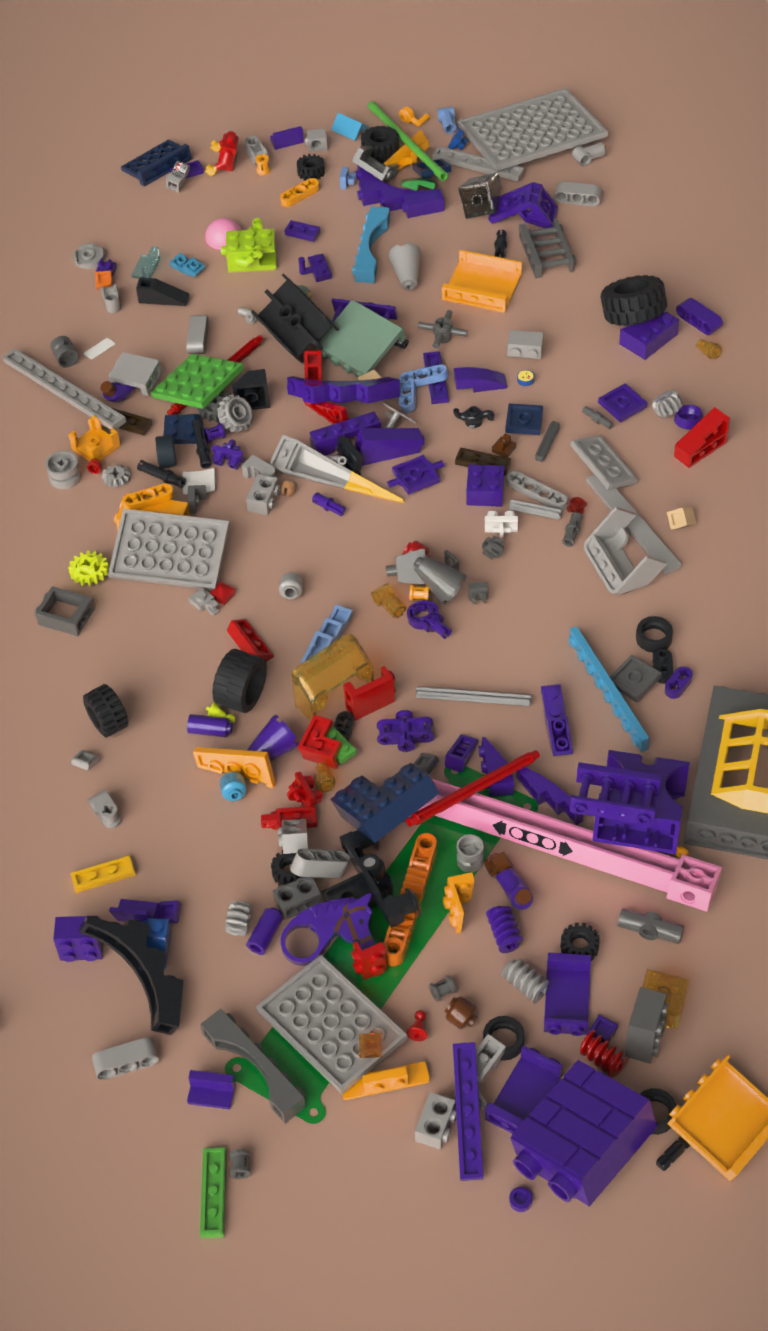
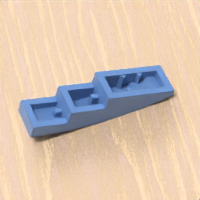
M335 605L330 617H326L320 631H316L300 662L301 665L316 671L320 669L344 633L354 614L353 610Z

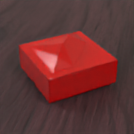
M220 582L210 594L214 596L216 601L225 605L236 594L234 588Z

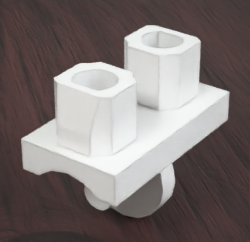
M489 511L487 516H485V532L499 533L500 538H503V533L518 532V516H515L514 511H506L505 516H497L496 511Z

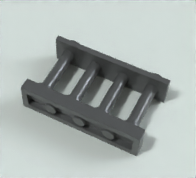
M557 218L553 220V227L533 231L528 230L526 223L519 224V238L535 278L542 277V270L544 268L566 264L569 271L573 272V265L576 264L575 256L571 254L563 235L562 225L559 224ZM554 234L556 237L538 241L532 240V237ZM559 244L560 247L544 251L536 250V247ZM563 254L564 257L557 260L540 261L542 257Z

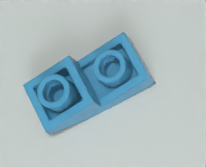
M179 253L170 261L172 268L193 277L205 269V265L194 257L189 259L182 253Z

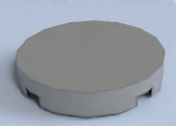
M84 244L73 252L74 263L80 268H95L98 266L100 258H103V261L105 260V252L97 244Z

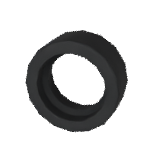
M650 616L638 623L636 641L641 649L654 653L657 649H667L671 645L673 629L666 619ZM649 629H657L664 632L666 636L660 640H652L645 637L643 632Z
M497 1016L491 1019L485 1025L483 1040L487 1034L492 1035L498 1029H509L516 1034L517 1040L514 1045L506 1047L500 1060H511L517 1057L525 1043L524 1029L520 1022L509 1016Z
M650 1088L641 1092L640 1095L650 1101H658L668 1108L667 1118L656 1122L657 1128L652 1134L659 1135L670 1130L671 1127L667 1123L672 1117L669 1114L677 1106L674 1098L668 1092L657 1088Z

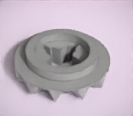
M115 464L114 467L108 466L107 470H103L102 480L107 486L120 487L130 479L128 467H124L122 464L120 466Z

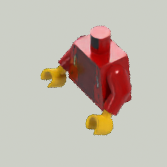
M228 131L224 133L223 139L219 143L215 140L211 142L212 146L210 149L215 152L220 150L218 162L214 167L211 164L207 165L205 172L208 175L213 176L216 170L219 171L221 169L232 172L239 139L235 132Z

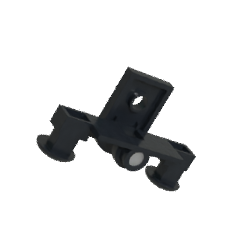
M359 830L351 831L339 837L342 848L350 856V861L358 874L321 891L325 902L347 897L360 899L371 893V900L368 904L369 908L378 906L391 928L405 922L403 916L415 912L417 917L421 916L422 908L417 895L411 889L405 888L406 893L393 898V883L391 877L386 872L384 862L377 855H364L363 849L371 845L377 851L380 847L379 840L374 843Z

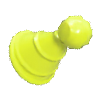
M215 702L211 707H206V710L209 711L207 716L229 718L230 722H235V716L233 714L227 715Z

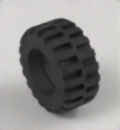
M636 275L619 279L606 286L600 296L605 319L610 324L618 326L645 323L648 320L659 317L667 308L664 283L660 278L652 275Z

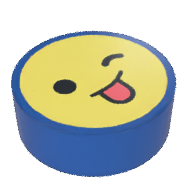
M529 370L520 371L517 374V382L522 386L532 385L534 373Z

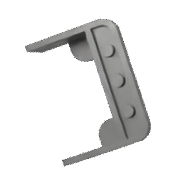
M615 507L584 543V551L610 593L616 595L649 585L667 565L666 561L645 556L634 569L622 548L627 544L629 537L625 528L635 518L636 514Z

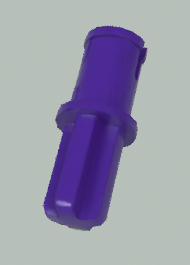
M319 492L313 495L312 502L323 507L325 511L330 510L340 516L344 515L346 508L334 502L333 498L325 497Z

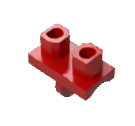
M301 771L296 772V779L289 786L288 799L290 801L296 800L297 803L301 802L303 807L321 803L323 798L322 792L320 790H311L315 785L313 777L311 775L303 776Z

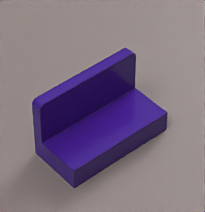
M299 126L273 133L270 136V141L274 149L277 150L304 143L302 127Z
M121 899L118 908L110 907L109 912L117 921L127 922L130 919L142 922L147 918L157 919L161 906L156 902Z
M190 1070L188 1077L190 1083L187 1098L188 1104L231 1109L236 1087L234 1075Z

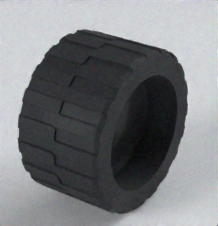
M231 649L226 653L217 669L213 682L212 697L214 702L242 713L251 711L259 700L266 681L267 663L265 659L238 649Z

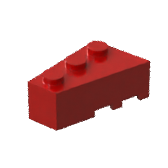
M714 407L675 444L674 457L690 468L726 444L730 418Z

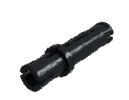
M196 419L192 423L197 444L196 453L200 459V466L202 468H209L212 463L203 421Z
M140 460V463L137 465L138 471L161 479L164 483L175 485L181 489L186 484V478L174 474L171 470H164L144 460Z

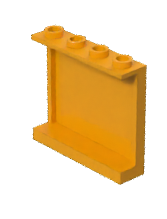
M727 1055L724 1060L718 1058L710 1067L714 1070L710 1075L705 1073L697 1082L700 1087L696 1091L691 1089L683 1098L686 1103L682 1107L677 1105L669 1114L672 1119L667 1124L731 1181L768 1139V1098L727 1062L730 1058Z

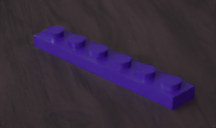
M475 1042L453 1044L460 1180H484Z

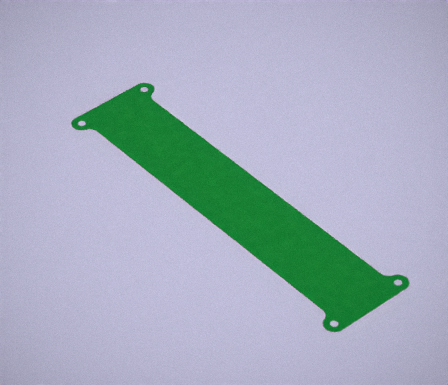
M467 766L463 772H458L457 774H452L451 769L444 768V774L448 778L449 784L460 788L485 776ZM484 789L482 791L477 792L478 794L489 797L488 789ZM514 790L513 795L490 797L523 808L524 804L528 803L531 805L530 811H538V803L534 799ZM433 816L422 822L386 871L391 877L393 883L392 897L395 898L401 894V888H403V882L405 881V875L407 874L416 839L423 833H430L435 836L437 840L436 858L421 903L422 913L420 917H417L403 963L398 966L387 965V970L380 976H373L363 980L361 974H356L352 965L354 962L351 955L353 944L345 942L340 936L329 948L324 958L381 1010L449 913V909H445L443 897H445L444 887L447 886L448 877L470 873L461 870L457 865V841L462 836L468 834L478 836L484 845V863L501 837L438 816ZM378 906L371 908L372 916L368 924L374 945L380 942L384 943L389 924ZM272 1027L259 1044L263 1049V1054L267 1058L271 1057L277 1064V1069L281 1073L284 1071L290 1077L291 1084L295 1088L298 1086L304 1092L306 1108L296 1116L307 1123L317 1124L326 1115L325 1107L322 1105L320 1098L329 1081ZM240 1057L232 1058L226 1063V1075H234L236 1082L269 1100V1087L264 1076L249 1060ZM234 1065H240L241 1070L234 1072L232 1069ZM313 1108L318 1111V1114L314 1117L309 1114V1111Z

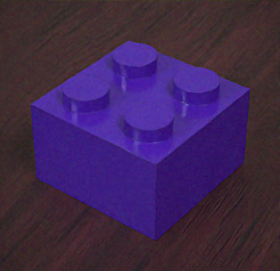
M469 464L466 504L471 506L502 507L504 466Z
M87 916L55 918L53 940L60 961H95L102 959L104 943L79 933L80 924Z

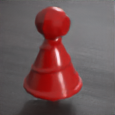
M419 1010L414 1015L416 1021L406 1032L407 1037L413 1041H424L428 1036L423 1021L426 1019V1013L423 1010Z

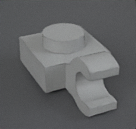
M203 588L188 598L189 603L201 612L206 609L213 616L220 612L216 608L218 603L215 601L214 596Z

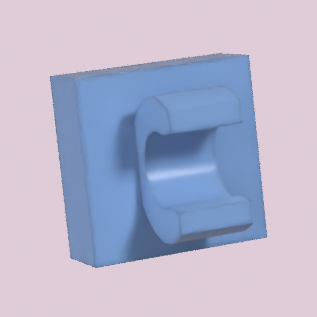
M342 167L339 176L340 189H347L348 184H355L356 173H349V167Z

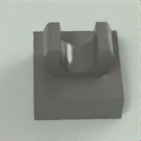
M487 582L468 584L469 601L476 604V600H483V603H486L488 599Z

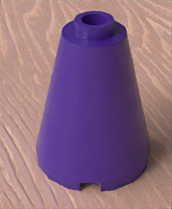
M274 715L246 751L268 752L271 761L297 748L300 742H294L296 739L294 733L283 720L279 723L276 720L278 716Z

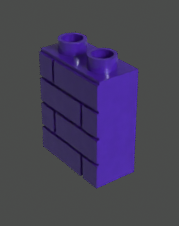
M577 1060L564 1075V1078L559 1080L547 1094V1097L543 1098L529 1114L530 1116L526 1117L512 1133L510 1139L516 1153L513 1164L522 1175L530 1180H534L539 1175L549 1181L548 1185L552 1192L563 1201L570 1202L575 1197L590 1207L657 1128L650 1100L598 1070L596 1071L582 1061Z

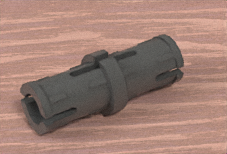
M578 512L571 514L570 521L565 527L566 533L562 540L565 546L570 547L574 545L576 535L579 534V526L583 516Z

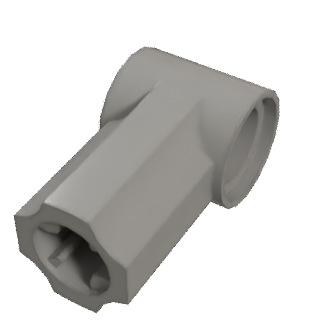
M601 142L586 148L578 146L572 152V156L581 166H587L591 160L605 155L604 145Z

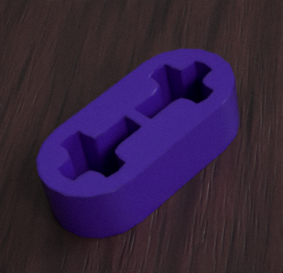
M679 667L665 684V694L671 699L679 698L691 684L693 672L690 668Z

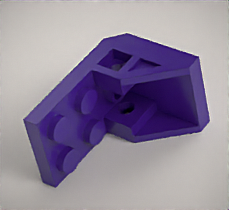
M532 182L494 198L488 220L493 224L519 213L527 223L542 228L553 227V220L556 218L558 206L542 184Z

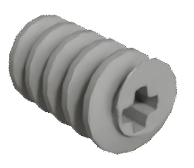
M522 958L517 961L511 960L505 965L501 976L507 978V981L513 984L516 989H519L523 995L526 994V998L532 1000L533 1004L537 1003L547 991L549 981L545 980L541 983L543 976L539 974L534 977L537 972L535 969L528 972L530 969L528 963L522 967L524 963Z

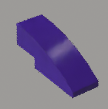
M475 367L454 368L456 390L472 388L473 393L507 388L504 374L497 371Z

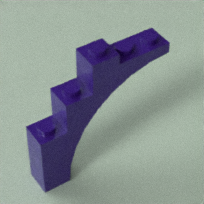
M357 165V170L355 171L356 179L359 180L357 197L358 200H361L363 206L380 203V206L390 208V211L402 209L403 213H406L407 218L444 211V197L440 189L416 191L397 188L380 181Z
M291 376L287 377L288 394L303 398L304 402L311 404L326 401L340 404L352 401L372 403L400 397V380L385 377L359 381H322Z

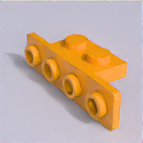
M419 130L411 139L426 153V149L430 146L428 144L429 141L422 130ZM404 144L384 164L387 167L388 165L398 163L400 165L398 169L400 170L408 164L410 166L418 161V156Z
M423 1061L367 1073L342 1094L343 1100L429 1083L430 1078L426 1062Z

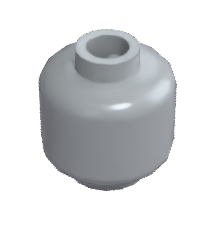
M294 572L282 575L279 583L280 595L289 600L300 597L303 590L302 577Z

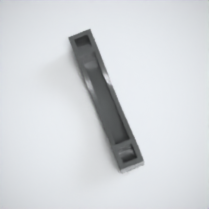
M220 1008L200 1024L202 1034L216 1049L236 1053L249 1060L258 1068L269 1087L271 1109L285 1124L306 1108L304 1092L298 1086L295 1088L291 1084L290 1077L284 1071L281 1073L277 1069L275 1061L263 1054L261 1046L249 1039L250 1036L243 1027L239 1028L236 1025V1021L230 1013L226 1014Z

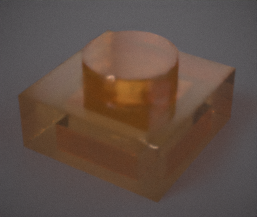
M381 1033L359 1034L360 1058L382 1057Z

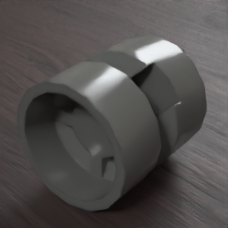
M59 336L51 342V350L60 366L71 367L78 361V353L69 337Z

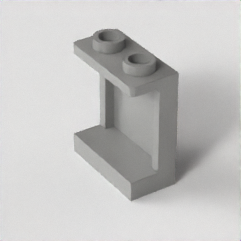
M122 352L120 358L116 360L113 370L109 372L108 378L111 383L138 387L141 389L142 395L149 396L162 373V368L159 360Z

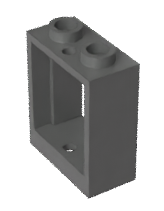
M52 586L49 592L44 595L40 606L36 608L35 616L40 626L79 636L95 609L92 597ZM56 601L78 607L71 619L49 613Z

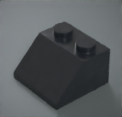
M265 369L247 371L232 385L234 396L239 395L241 398H244L249 403L251 410L270 408Z

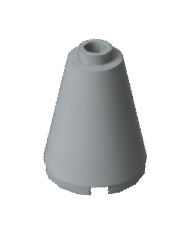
M404 243V246L395 245L389 251V260L401 287L406 290H412L418 283L421 258L420 248L413 243Z

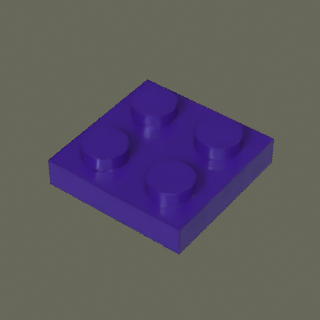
M626 383L598 398V403L619 422L647 408L648 403Z

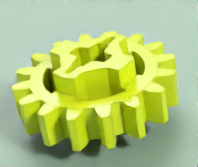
M87 551L86 554L80 552V557L74 556V561H70L68 569L71 579H74L75 583L80 582L81 586L88 583V586H91L92 582L97 585L98 580L103 581L104 576H108L107 570H109L107 558H103L102 553L97 555V551H94L92 554Z

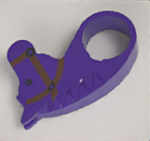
M371 893L360 899L341 898L326 901L299 913L289 922L281 935V948L286 959L295 965L306 966L324 952L335 936H340L345 942L351 944L357 941L362 950L374 946V940L368 927L370 917L372 916V911L368 906L371 900ZM310 927V930L314 933L316 932L319 945L311 956L298 958L288 952L286 939L292 931L298 928L308 929Z

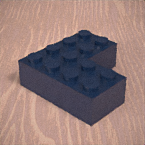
M409 763L403 766L394 776L387 778L379 787L361 775L353 779L346 788L336 792L335 796L330 800L344 820L376 843L437 796L439 791L429 774L414 764Z

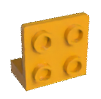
M472 872L448 877L447 886L444 887V907L450 911V925L455 927L456 933H461L464 911L461 904L472 899L474 886Z

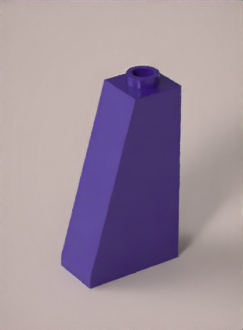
M360 428L354 447L362 454V466L420 453L421 447L424 445V436L419 428Z

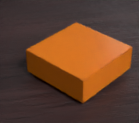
M111 270L95 272L97 289H101V286H113Z

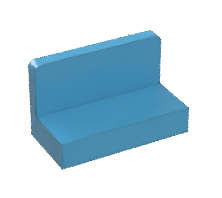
M338 113L331 130L356 141L360 131H365L369 126Z

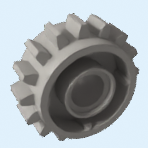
M232 394L223 398V401L219 402V408H217L220 423L230 432L236 431V433L246 430L247 426L251 425V419H253L249 403L239 395L234 396Z

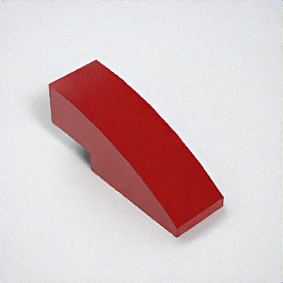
M321 350L304 351L305 379L322 380Z

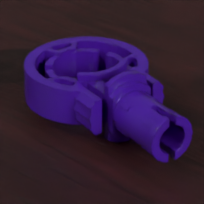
M421 600L409 606L407 618L410 626L415 629H424L426 632H436L444 639L451 635L452 630L443 624L444 618L439 614L438 606L434 602ZM426 609L430 612L421 618L415 617L420 612L426 611Z

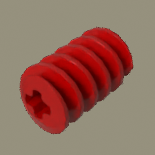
M593 1029L582 1041L580 1054L583 1056L587 1055L589 1061H594L595 1066H601V1070L603 1072L608 1071V1076L613 1078L624 1069L629 1057L623 1060V1051L615 1054L617 1047L614 1045L609 1049L610 1041L608 1040L602 1044V1035L594 1038L596 1030Z

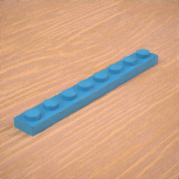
M578 627L570 628V636L568 637L570 647L576 650L579 661H583L587 673L592 675L596 687L603 692L606 703H610L615 717H619L622 727L625 732L628 731L633 745L637 746L640 752L648 750L649 737Z

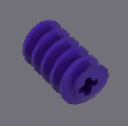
M495 906L486 912L501 953H510L516 950L523 941V937L519 935L521 932L517 928V921H514L513 910L509 906Z

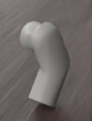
M239 307L238 315L245 316L247 323L253 324L257 319L251 313L252 310Z
M330 455L328 457L340 465L346 464L347 461L342 455Z

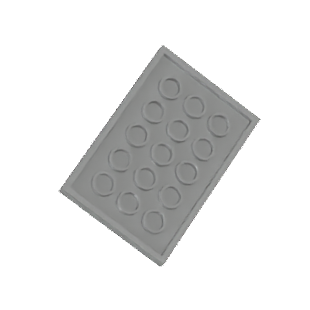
M123 509L108 576L115 579L213 590L218 584L230 522Z
M322 955L318 956L256 1006V1011L341 1094L345 1093L363 1075H366L408 1039L407 1034Z

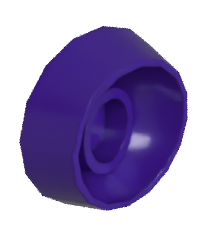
M684 405L676 412L674 422L680 428L691 430L704 416L698 406Z

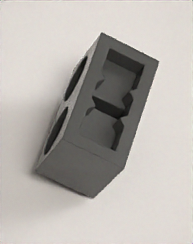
M300 877L294 882L280 885L273 890L274 901L283 916V920L294 917L309 907L322 903L321 893L313 877Z

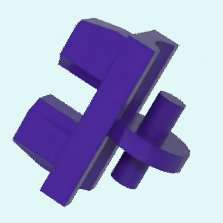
M233 439L228 444L223 443V447L217 445L212 447L214 453L212 461L215 465L223 466L224 460L227 459L229 460L228 466L238 470L240 464L245 463L246 458L243 457V452L240 451L241 447L236 446V441Z

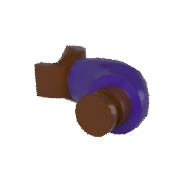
M109 381L103 382L100 387L104 398L110 402L124 400L136 388Z
M505 853L490 855L484 861L486 870L491 877L496 876L511 905L519 910L530 907L533 902V895L522 878L515 872L512 863L508 860Z

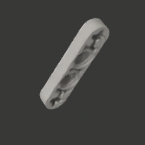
M518 471L508 473V487L545 506L558 508L562 511L567 508L568 498L566 495ZM528 485H531V486H533L534 488H533V489H526L525 487L528 486ZM541 493H548L549 496H547V497H542L540 494H541Z

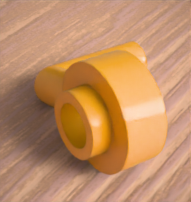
M404 107L399 111L400 119L403 122H412L417 127H420L430 118L429 114L426 113L418 120L409 107Z

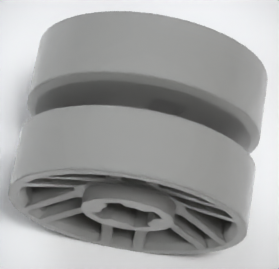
M58 451L47 458L46 469L49 481L53 487L69 489L79 483L81 472L78 459L74 453Z

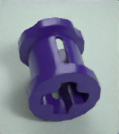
M221 423L209 429L204 428L208 443H211L212 440L226 437Z

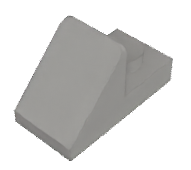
M487 1034L476 1049L479 1084L482 1083L491 1069L495 1070L506 1049L505 1045Z

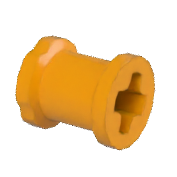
M266 154L257 155L255 158L258 165L257 173L259 175L270 173V167L268 166L269 156Z
M410 585V601H413V599L429 601L430 589L427 585L426 587Z

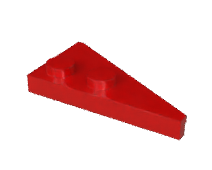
M304 402L306 406L332 424L349 419L344 406L329 402L317 404Z

